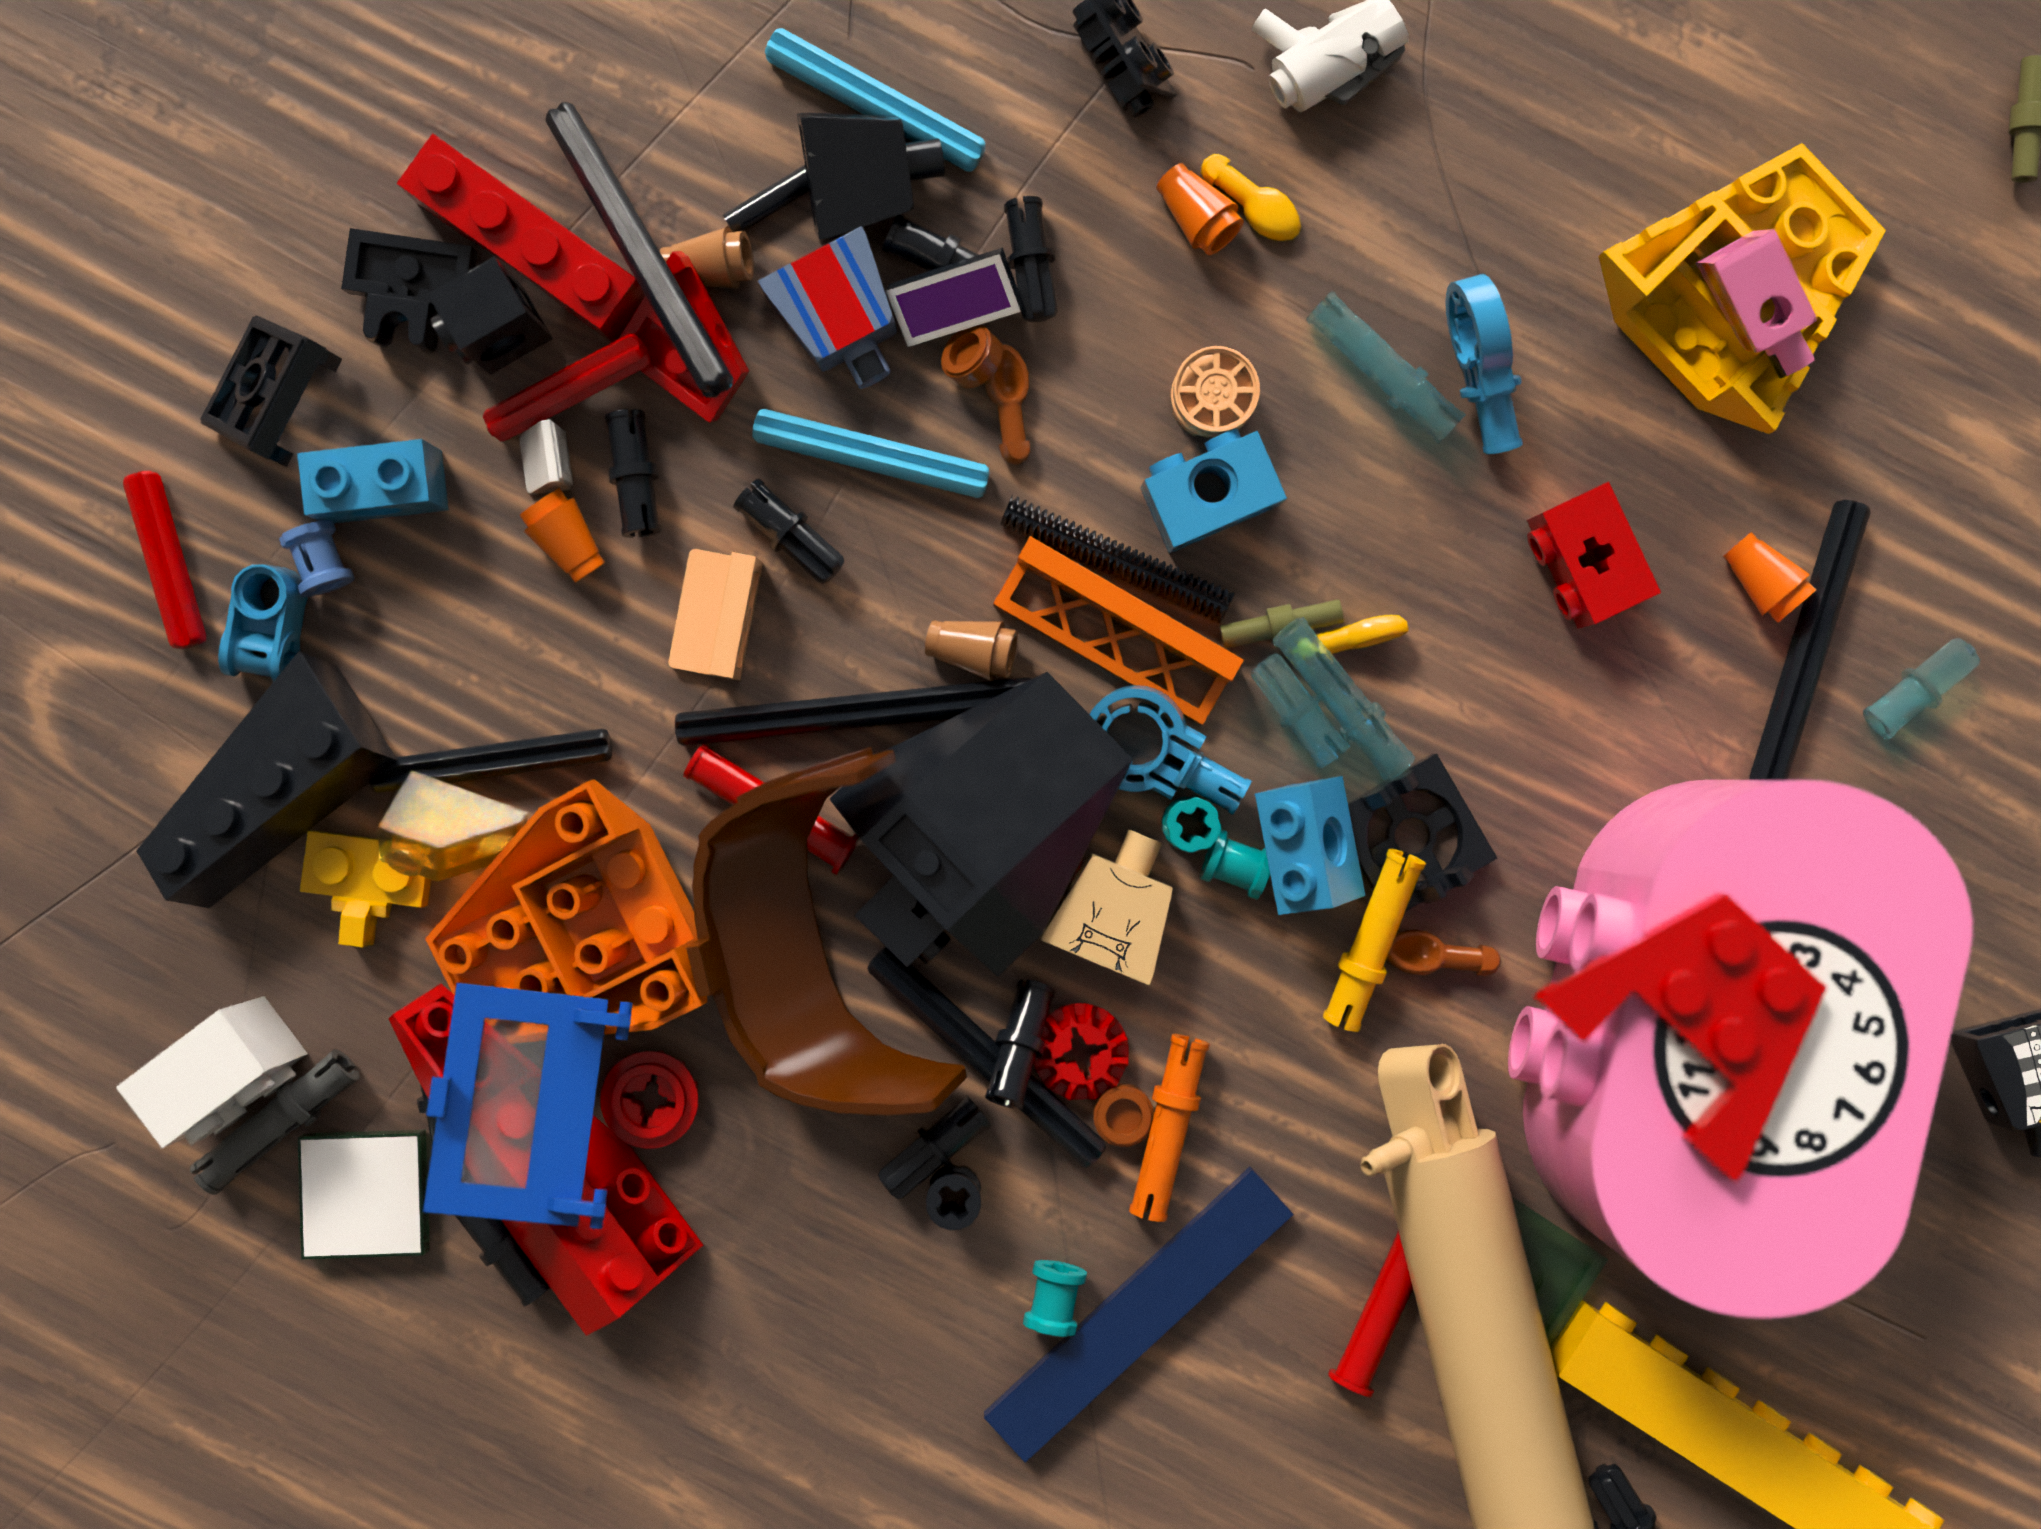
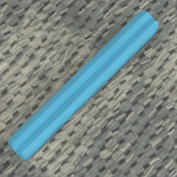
M783 28L776 29L771 35L765 49L766 59L769 63L864 115L896 116L902 119L904 136L913 142L939 138L943 158L967 172H972L978 166L985 152V141L983 138Z
M760 409L753 424L752 437L757 443L974 498L983 497L987 488L990 472L989 467L985 464L768 409Z

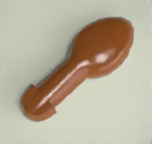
M1002 344V361L994 375L984 384L988 397L998 409L1002 444L999 445L1000 454L1005 462L1019 465L1028 459L1031 450L1030 441H1026L1021 406L1029 390V373L1021 355L1012 346Z
M1406 930L1397 933L1386 959L1395 968L1411 975H1428L1440 968L1475 971L1477 976H1488L1496 973L1501 964L1500 955L1493 947L1481 944L1478 948L1447 945L1432 933L1422 930Z

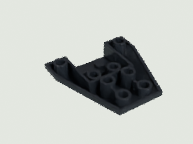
M1048 672L887 749L894 750L896 762L863 782L842 786L830 798V801L871 852L947 932L998 977L1044 934L1134 761Z

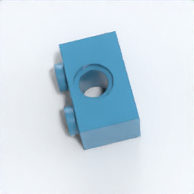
M1238 429L1227 431L1204 443L1207 453L1185 461L1182 453H1178L1149 467L1152 476L1144 479L1140 489L1169 554L1280 506L1287 499L1258 430L1241 437ZM1203 473H1212L1220 477L1226 489L1224 499L1215 503L1202 500L1195 491V478Z
M423 439L297 453L304 515L310 518L332 520L335 524L449 510L442 450Z
M1343 776L1292 784L1255 793L1278 915L1334 908L1366 896Z

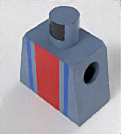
M862 226L758 280L769 304L822 372L845 362L859 389L869 387L891 373L877 344L895 335L897 330L867 235Z

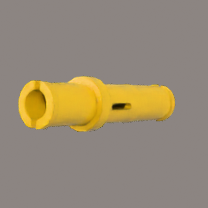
M1388 849L1387 858L1350 952H1343L1338 963L1342 972L1329 1005L1323 1013V1018L1334 1026L1339 1027L1345 1009L1349 1005L1344 1017L1346 1022L1344 1030L1359 1032L1362 1026L1361 1021L1376 984H1383L1387 974L1384 967L1385 961L1420 873L1426 865L1420 858L1409 854L1401 876L1398 877L1405 861V857H1402L1404 852L1400 850Z

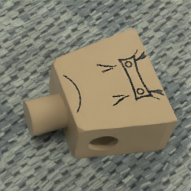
M1128 829L1115 862L1090 853L1064 893L1044 934L1040 936L1041 941L1150 985L1154 975L1173 889L1163 882L1148 877L1162 843Z

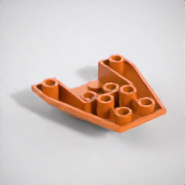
M595 779L587 781L539 807L425 938L454 995L456 984L465 983L609 999L607 1013L619 1014L620 1001L631 1002L633 1006L629 1032L653 1030L707 1003V996L698 997L686 947L698 940L694 910L651 825ZM485 1018V1022L511 1044L547 1040L549 1026L547 1024ZM605 1025L604 1035L616 1034L617 1026Z

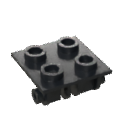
M1085 0L1073 9L1072 13L1076 18L1073 27L1078 32L1088 51L1093 53L1092 59L1095 64L1105 62L1116 54H1120L1102 69L1101 74L1104 79L1113 78L1108 82V85L1123 111L1130 110L1134 117H1138L1154 106L1155 103L1150 97L1154 93L1171 99L1177 96L1168 81V78L1174 75L1172 66L1155 43L1148 46L1137 28L1143 22V18L1132 0Z

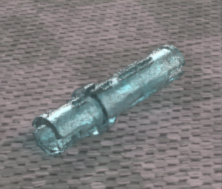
M1331 291L1325 297V301L1322 300L1307 317L1306 321L1309 324H1312L1390 397L1387 403L1394 410L1400 406L1434 438L1436 443L1439 444L1466 416L1463 411L1454 406L1426 379L1429 373L1424 368L1419 366L1415 369L1339 299L1334 291Z
M1304 617L1301 619L1297 618L1279 631L1273 639L1274 645L1279 647L1308 683L1309 687L1341 724L1339 731L1348 743L1355 742L1378 770L1383 780H1392L1408 769L1414 762L1415 755L1407 749L1384 720L1386 716L1385 710L1378 702L1371 703L1343 669L1342 665L1311 629L1308 621Z

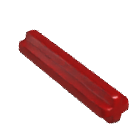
M629 333L486 409L483 413V419L488 432L500 442H505L528 430L538 422L547 420L644 369L651 362L644 342L634 333Z
M140 471L124 477L123 486L169 645L176 649L198 646L206 641L207 635L161 476L152 471Z

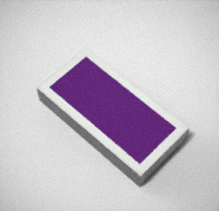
M1003 247L891 283L886 289V294L908 347L1021 312L1024 305Z

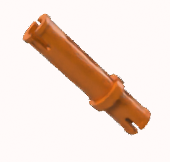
M1182 1034L1171 1035V1046L1162 1084L1155 1085L1152 1100L1156 1101L1157 1104L1133 1201L1129 1207L1131 1214L1143 1218L1144 1212L1148 1210L1151 1194H1153L1154 1199L1148 1220L1155 1222H1166L1168 1218L1167 1212L1191 1112L1198 1111L1201 1097L1196 1092L1206 1053L1210 1047V1043L1195 1038V1041L1191 1043L1186 1062L1184 1058L1190 1036Z

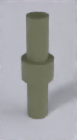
M2031 55L2021 59L2017 104L2010 108L2008 133L2015 136L2011 181L2017 183H2028L2038 179L2041 145V55Z
M1339 599L1292 609L1290 604L1266 609L1265 616L1220 625V631L1225 649L1272 639L1273 644L1298 639L1297 633L1344 623V616Z

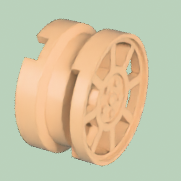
M1223 346L1202 348L1191 354L1182 363L1174 378L1170 391L1173 415L1180 426L1194 436L1214 438L1233 429L1239 430L1247 422L1257 406L1260 395V383L1255 368L1240 352Z

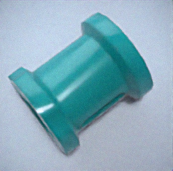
M1181 797L1172 801L1165 809L1161 819L1162 832L1166 840L1174 847L1187 852L1210 848L1217 841L1221 831L1217 809L1210 802L1198 797ZM1198 808L1202 812L1198 821L1201 825L1205 826L1204 833L1201 836L1190 834L1184 841L1180 838L1183 827L1176 822L1177 816L1180 812L1192 814Z
M1221 830L1217 841L1207 849L1199 879L1210 882L1213 878L1246 889L1248 897L1258 900L1270 876L1266 849L1264 847L1262 850H1258L1228 839L1227 831Z
M1035 1261L1032 1273L1037 1276L1032 1309L1025 1312L1023 1325L1039 1333L1051 1336L1067 1337L1076 1335L1078 1323L1072 1318L1078 1287L1085 1284L1087 1272L1078 1266L1060 1261Z

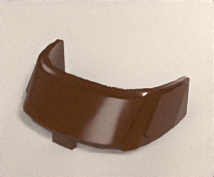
M868 747L783 775L738 796L737 804L727 808L711 820L698 834L699 845L693 865L694 921L698 940L686 947L698 997L713 996L730 1042L755 1073L760 1087L796 1104L836 1113L878 1116L931 1112L937 1109L967 1078L966 1069L963 1065L936 1062L909 1055L883 1044L847 1011L831 977L817 925L808 881L807 838L826 799L839 787L863 782L896 762L894 750H887L873 755L872 747Z

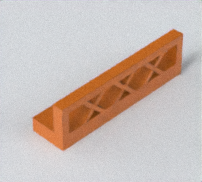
M1031 536L1019 554L1015 567L993 603L995 607L1132 686H1147L1165 693L1178 705L1185 717L1199 725L1204 724L1226 684L1234 679L1244 659ZM1029 570L1050 582L1056 606L1031 612L1010 599L1026 571ZM1059 588L1079 600L1063 604ZM1090 605L1102 612L1108 636L1088 642L1077 639L1071 635L1065 611ZM1058 613L1062 629L1042 617ZM1111 618L1131 630L1115 634ZM1139 635L1152 641L1160 667L1138 673L1127 668L1123 664L1117 641ZM1110 643L1114 659L1096 650L1094 647ZM1164 649L1183 659V661L1168 664ZM1193 665L1214 677L1198 708L1176 696L1170 671ZM1162 674L1166 690L1146 678Z

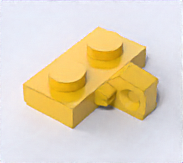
M315 830L308 831L300 892L333 896L331 899V911L342 912L338 944L362 948L369 945L372 946L374 945L377 917L389 918L392 904L420 908L428 906L435 846Z

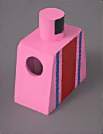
M1775 229L1752 231L1696 262L1699 271L1744 350L1755 353L1765 350L1779 378L1795 373L1815 360L1800 330L1816 322V314ZM1770 298L1775 306L1774 315L1768 322L1763 324L1760 319V309L1763 303Z

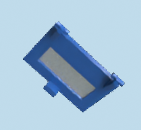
M457 983L443 1077H432L427 1116L437 1117L423 1212L577 1227L579 1215L591 1216L590 1228L603 1229L608 1190L595 1189L593 1201L582 1200L605 1025L617 1026L615 1039L628 1040L633 1003L620 1001L619 1014L607 1013L609 999Z

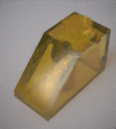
M411 770L378 826L379 860L387 863L392 869L407 876L420 875L437 882L477 870L491 864L528 821V812Z

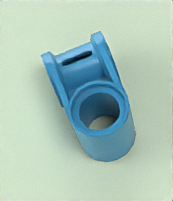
M256 564L243 568L235 576L231 586L226 628L219 646L218 662L222 674L235 677L240 672L271 677L274 682L298 651H300V635L308 597L300 596L297 587L302 581L295 571L285 567ZM269 578H273L279 587V598L277 603L268 609L261 599V589ZM253 650L265 652L267 654V657L253 654Z

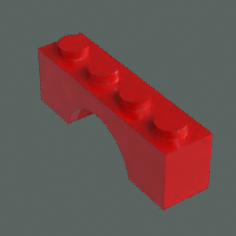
M434 133L431 134L396 183L423 209L465 239L475 242L541 289L566 311L611 343L619 338L645 297L643 290L633 275Z

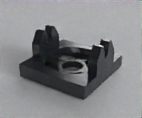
M255 315V317H252L202 414L200 423L244 448L287 467L294 453L277 445L317 365L319 364L336 372L342 358L305 336ZM285 347H287L289 355L275 381V366ZM261 372V377L259 379L257 386L250 393L253 381L255 380L256 376ZM265 400L253 425L249 428H244L253 409Z
M1437 753L1430 754L1348 802L1360 869L1373 891L1382 871L1380 865L1385 863L1388 849L1402 851L1395 841L1397 826L1408 818H1416L1426 826L1428 840L1425 846L1415 853L1404 852L1402 856L1407 859L1408 855L1411 854L1426 863L1425 868L1421 871L1426 880L1417 881L1406 911L1420 903L1428 904L1446 897L1447 891L1468 884L1474 877L1473 872L1497 859L1495 852ZM1410 791H1424L1439 798L1445 805L1425 816L1419 812H1409L1400 795ZM1384 807L1391 819L1387 828L1386 840L1370 848L1368 844L1369 823L1376 809ZM1455 822L1458 829L1457 848L1450 863L1443 870L1432 849L1436 843V833Z

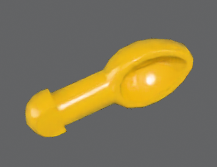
M1213 154L1203 161L1201 165L1203 179L1212 186L1216 185L1242 205L1249 225L1260 235L1278 241L1292 240L1298 236L1301 229L1300 216L1293 203L1285 194L1276 188L1258 187L1229 165L1231 160L1223 155Z
M1399 615L1370 617L1353 624L1296 639L1290 644V655L1297 663H1302L1349 649L1370 647L1407 634L1409 632L1408 622Z

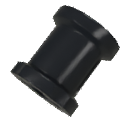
M951 1165L949 1168L946 1166L939 1168L932 1175L926 1196V1210L931 1220L939 1227L947 1230H961L971 1225L978 1217L981 1208V1183L976 1173L967 1166ZM948 1185L954 1192L964 1187L966 1189L964 1206L960 1207L954 1201L944 1205L942 1203L944 1187Z

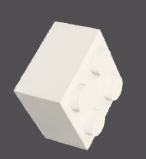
M265 996L218 1010L116 1088L162 1149L185 1138L193 1146L211 1133L216 1135L247 1113L244 1108L262 1095L264 1098L276 1092L285 1082L292 1080L296 1074L291 1066L308 1053Z

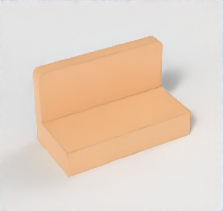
M692 549L689 552L668 661L670 667L737 681L741 680L763 566L761 560L756 556L732 552L731 556L699 549Z

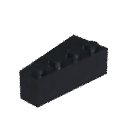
M298 651L136 852L166 901L210 908L398 760L337 666Z

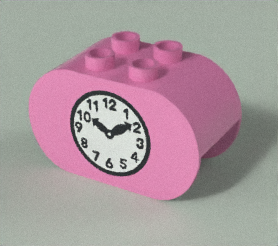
M1697 780L1674 784L1653 791L1634 801L1603 827L1590 844L1580 862L1573 890L1559 886L1551 889L1542 907L1538 922L1536 952L1539 958L1556 962L1551 983H1559L1585 969L1584 965L1602 955H1610L1643 937L1642 934L1664 921L1716 893L1728 894L1827 987L1743 1175L1736 1183L1725 1178L1681 1137L1728 1086L1727 1081L1632 992L1586 1042L1575 1038L1546 1009L1526 1006L1519 1014L1511 1036L1508 1053V1071L1512 1079L1528 1082L1523 1101L1525 1136L1535 1168L1556 1202L1578 1223L1658 1285L1696 1306L1740 1317L1771 1318L1803 1314L1840 1301L1866 1284L1886 1264L1903 1235L1972 942L1970 901L1957 867L1936 838L1917 820L1900 808L1865 791L1841 784L1803 780Z

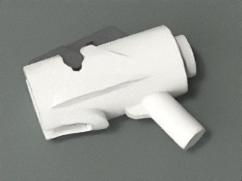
M1366 0L1331 14L1328 17L1330 23L1320 30L1309 26L1299 31L1267 9H1264L1255 21L1252 31L1283 52L1272 59L1273 73L1268 76L1270 89L1278 103L1284 108L1292 106L1300 113L1326 98L1345 105L1396 64L1405 51L1404 44L1408 43V31L1394 5L1389 0Z

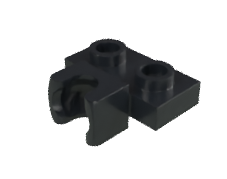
M350 228L341 289L351 295L367 297L363 323L365 338L375 345L387 347L392 343L395 328L400 323L408 321L409 341L415 346L420 347L425 353H433L437 348L438 334L430 319L438 315V312L428 294L475 268L478 251L469 245Z

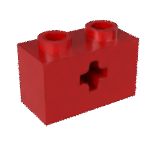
M1609 482L1527 520L1531 532L1527 534L1530 549L1542 566L1548 565L1557 584V587L1553 589L1556 604L1568 621L1574 620L1578 629L1595 625L1661 593ZM1593 550L1597 560L1583 568L1578 557L1582 556L1586 551Z

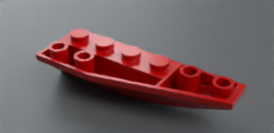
M441 983L388 1018L428 1099L432 1077H443L455 995ZM485 1021L464 1162L477 1184L526 1188L542 1070ZM594 1115L582 1200L593 1201L595 1189L608 1190L603 1229L590 1228L591 1216L579 1215L578 1227L502 1220L515 1241L586 1336L620 1318L703 1246L702 1242L633 1149L620 1140Z

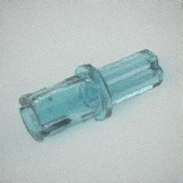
M1960 638L1952 639L1916 669L1906 668L1901 673L1902 680L1873 705L1866 707L1862 711L1866 722L1880 736L1890 739L1896 735L1899 729L1927 707L1933 709L1940 706L1942 703L1941 696L1978 667L1980 659L1976 654L1975 648Z
M1277 653L1270 655L1254 667L1251 671V677L1282 717L1278 722L1282 728L1288 726L1315 761L1314 764L1317 768L1320 769L1338 758L1336 752L1343 754L1349 748L1350 744L1342 738L1318 706V703L1321 701L1319 695L1314 694L1311 696L1281 655Z

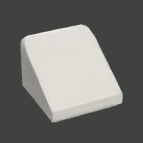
M550 419L542 420L520 436L526 489L529 494L533 495L553 492L558 488L562 491L570 490L571 486H573L566 432Z

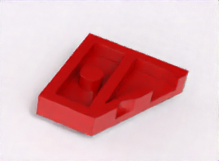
M672 251L666 264L733 377L732 387L727 391L721 392L715 398H707L703 395L646 295L619 339L629 333H634L644 342L651 359L650 364L640 371L706 421L712 423L718 421L749 373V369L689 256L682 251Z

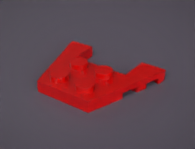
M1716 893L1642 934L1643 937L1610 955L1604 954L1584 965L1585 969L1559 983L1553 982L1540 989L1533 998L1575 1038L1586 1042L1632 992L1727 1081L1728 1086L1681 1137L1725 1178L1736 1183L1743 1175L1827 987L1728 894Z

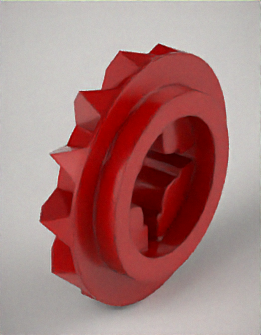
M1088 1003L1068 1004L1056 1009L1047 1016L1041 1039L1045 1042L1043 1056L1035 1058L1034 1067L1045 1086L1069 1101L1095 1100L1107 1089L1117 1087L1129 1062L1128 1039L1119 1021L1105 1009ZM1077 1027L1079 1036H1083V1040L1087 1045L1097 1044V1046L1107 1044V1047L1098 1049V1053L1090 1056L1091 1066L1088 1067L1090 1075L1086 1077L1083 1069H1079L1076 1061L1066 1062L1065 1059L1055 1061V1058L1064 1056L1063 1053L1072 1049L1071 1039L1073 1034L1071 1028Z
M662 1050L635 1052L618 1062L608 1073L603 1083L600 1103L604 1120L610 1130L620 1140L631 1146L644 1149L667 1146L681 1138L695 1119L699 1109L698 1082L692 1077L684 1061L677 1060L665 1054ZM654 1075H657L656 1084H659L658 1094L662 1097H667V1101L675 1102V1104L669 1103L667 1106H658L649 1117L648 1123H644L646 1117L644 1102L636 1100L635 1096L627 1095L626 1092L644 1091L654 1079Z

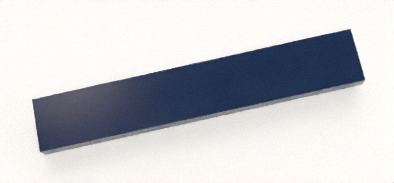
M1249 1166L1077 1325L1076 1335L1064 1337L984 1411V1419L1024 1462H1027L1294 1215L1292 1211L1253 1168Z

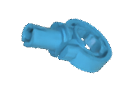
M1485 274L1451 282L1446 291V317L1456 359L1463 371L1466 388L1459 390L1461 398H1467L1468 402H1475L1484 445L1482 447L1483 453L1496 454L1516 449L1522 446L1523 442L1519 435L1511 393H1514L1517 390L1516 385H1520L1522 382L1519 375H1513L1512 338L1502 299L1492 280Z
M1126 686L1106 695L1092 709L1089 715L1097 723L1102 713L1106 714L1107 719L1101 727L1109 733L1113 720L1123 713L1127 714L1133 709L1132 703H1129L1114 711L1112 703L1126 698H1141L1160 706L1159 710L1151 705L1140 703L1138 705V712L1146 713L1157 721L1162 731V750L1150 762L1141 765H1131L1119 787L1120 790L1140 792L1152 789L1171 800L1178 787L1183 789L1187 787L1228 810V813L1232 815L1235 813L1241 798L1245 796L1252 781L1248 778L1244 779L1203 756L1204 753L1199 751L1207 736L1187 726L1181 709L1168 695L1147 686ZM1163 713L1169 715L1174 725L1168 723ZM1173 735H1175V736L1181 738L1182 740L1188 742L1189 744L1193 745L1194 747L1188 745L1187 743L1181 741L1180 739L1174 737ZM1170 753L1185 762L1183 767L1181 768L1168 761L1166 755ZM1129 775H1142L1144 778H1132Z

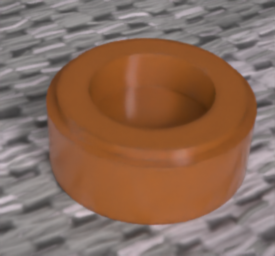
M983 325L958 331L945 345L941 357L942 369L960 387L967 389L978 387L988 381L997 371L1003 357L1002 343Z
M1119 1083L1117 1087L1107 1089L1096 1099L1093 1107V1120L1097 1132L1106 1142L1118 1147H1130L1142 1142L1150 1133L1154 1109L1148 1096L1140 1088L1132 1084Z

